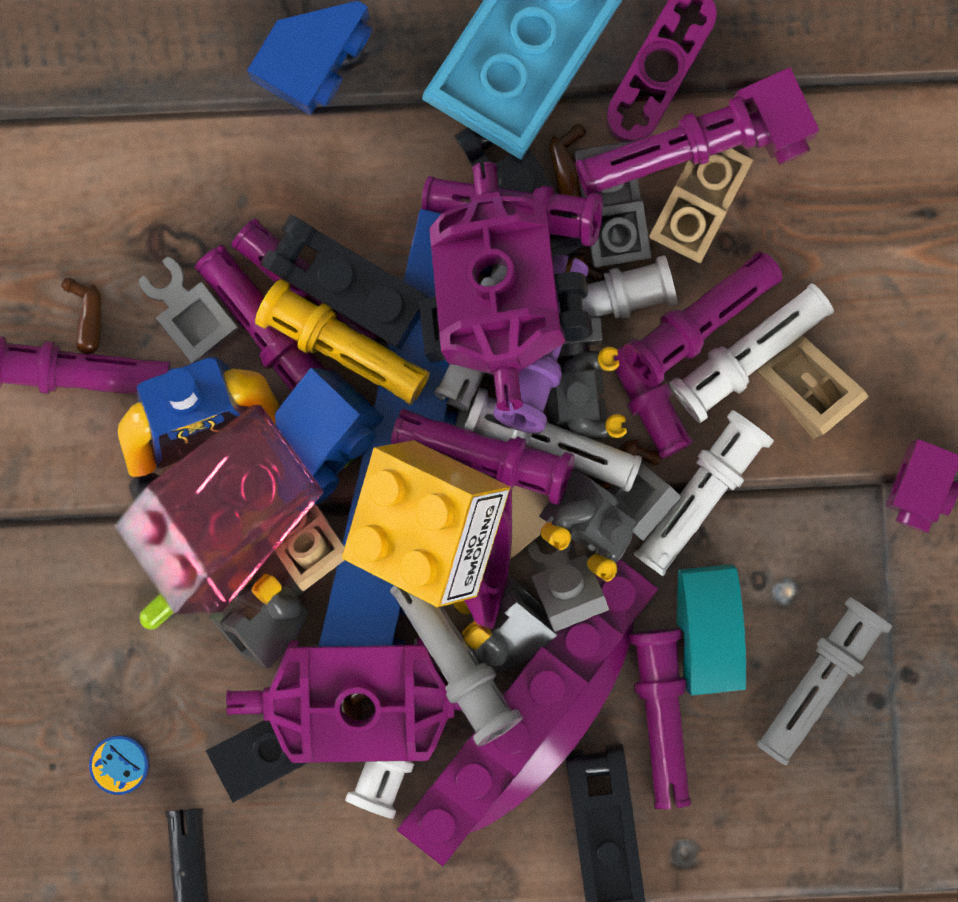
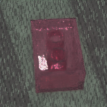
M252 405L147 485L115 527L174 614L220 613L225 610L324 491L261 405Z

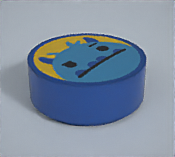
M115 735L100 742L94 748L89 761V771L94 783L101 790L114 795L127 794L140 787L146 780L150 769V758L146 748L137 739L127 735Z

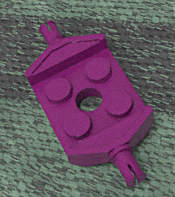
M484 162L485 173L482 171L480 163L472 167L476 196H470L471 202L443 212L429 228L441 352L449 364L492 374L495 378L496 407L502 411H510L509 401L512 403L514 410L523 406L519 382L521 369L526 368L566 341L559 319L549 228H552V220L546 206L527 197L501 196L498 187L497 165L492 162ZM495 264L507 267V274L499 284L486 287L477 283L480 273L486 267Z
M417 638V645L299 647V640H291L270 687H264L263 691L227 690L226 693L227 716L263 713L264 721H270L283 752L292 763L428 761L437 746L447 719L454 718V710L462 711L458 703H450L446 697L447 691L445 688L448 682L421 638ZM354 693L365 694L373 701L375 711L367 719H351L342 710L341 703L344 698Z

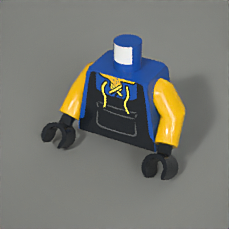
M209 357L181 368L171 369L165 374L138 384L136 386L138 403L130 407L118 426V437L127 470L130 476L135 477L129 485V491L136 510L142 517H146L143 509L144 501L153 496L161 498L165 511L170 508L171 500L161 476L153 473L156 468L167 467L263 431H268L267 444L270 460L278 468L275 412L280 407L279 402L266 379L259 372L232 369L217 357Z

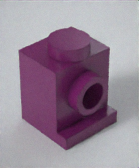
M791 67L736 92L734 98L739 96L750 112L749 116L755 132L756 147L758 149L765 146L771 159L775 157L779 165L795 160L811 151L807 142L813 140L820 130Z
M920 439L909 442L885 507L899 512L895 520L896 522L928 534L932 523L938 521L940 514L949 516L958 498V482L953 481L956 473H958V454Z

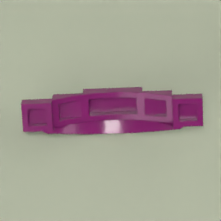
M621 559L616 563L617 573L612 580L606 582L595 574L609 610L556 631L557 636L545 647H540L503 694L511 710H519L523 719L502 736L482 746H477L474 742L473 736L476 733L474 731L397 828L400 834L442 867L469 833L482 829L500 819L542 785L575 748L601 710L626 658L630 645L629 634L633 632L634 620L658 591L656 586Z

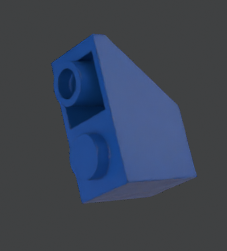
M357 0L277 20L247 69L251 80L310 116L318 103L327 107L342 83L343 77L338 75L337 72L348 54L356 58L372 33L373 28L367 25L370 19L368 6Z
M310 368L275 412L279 497L287 505L314 506V504H319L326 500L339 484L337 475L350 459L359 457L370 447L375 439L373 430L384 418L377 409L336 371Z

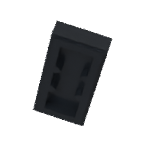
M264 720L206 750L232 803L308 764L292 763L283 752L270 721Z

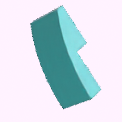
M733 564L679 569L676 625L684 632L683 677L686 678L687 686L685 690L691 696L745 690V626L737 568Z

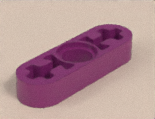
M668 0L608 106L606 124L609 132L615 139L620 142H636L651 137L713 29L717 15L713 0ZM693 3L701 8L698 17L705 24L702 27L697 24H692L689 27L681 44L689 45L693 48L689 53H686L677 42L667 38H660L658 35L664 30L672 38L681 17L674 10L677 7L686 10ZM665 51L675 58L678 71L674 78L667 82H657L647 75L644 62L651 53ZM633 80H636L647 92L663 95L664 98L661 103H658L650 96L642 112V117L648 121V124L645 127L635 124L631 131L621 126L623 116L617 110L620 106L626 109H630L640 93V89L629 86Z

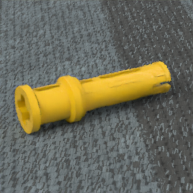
M279 279L274 283L257 311L256 325L264 329L269 326L296 340L298 342V349L305 353L311 352L314 354L319 351L333 358L374 384L392 392L409 405H412L418 399L429 379V371L422 369L414 363H410L388 348L346 326V324L336 319L337 314L333 312L330 306L325 303L317 306L291 291V284L284 279Z

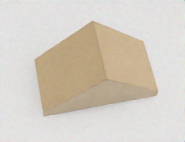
M803 335L756 370L813 439L824 435L868 398L867 393L862 387Z

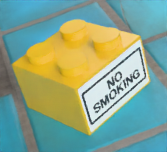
M414 440L374 447L342 559L436 607L475 598L479 592L510 486Z

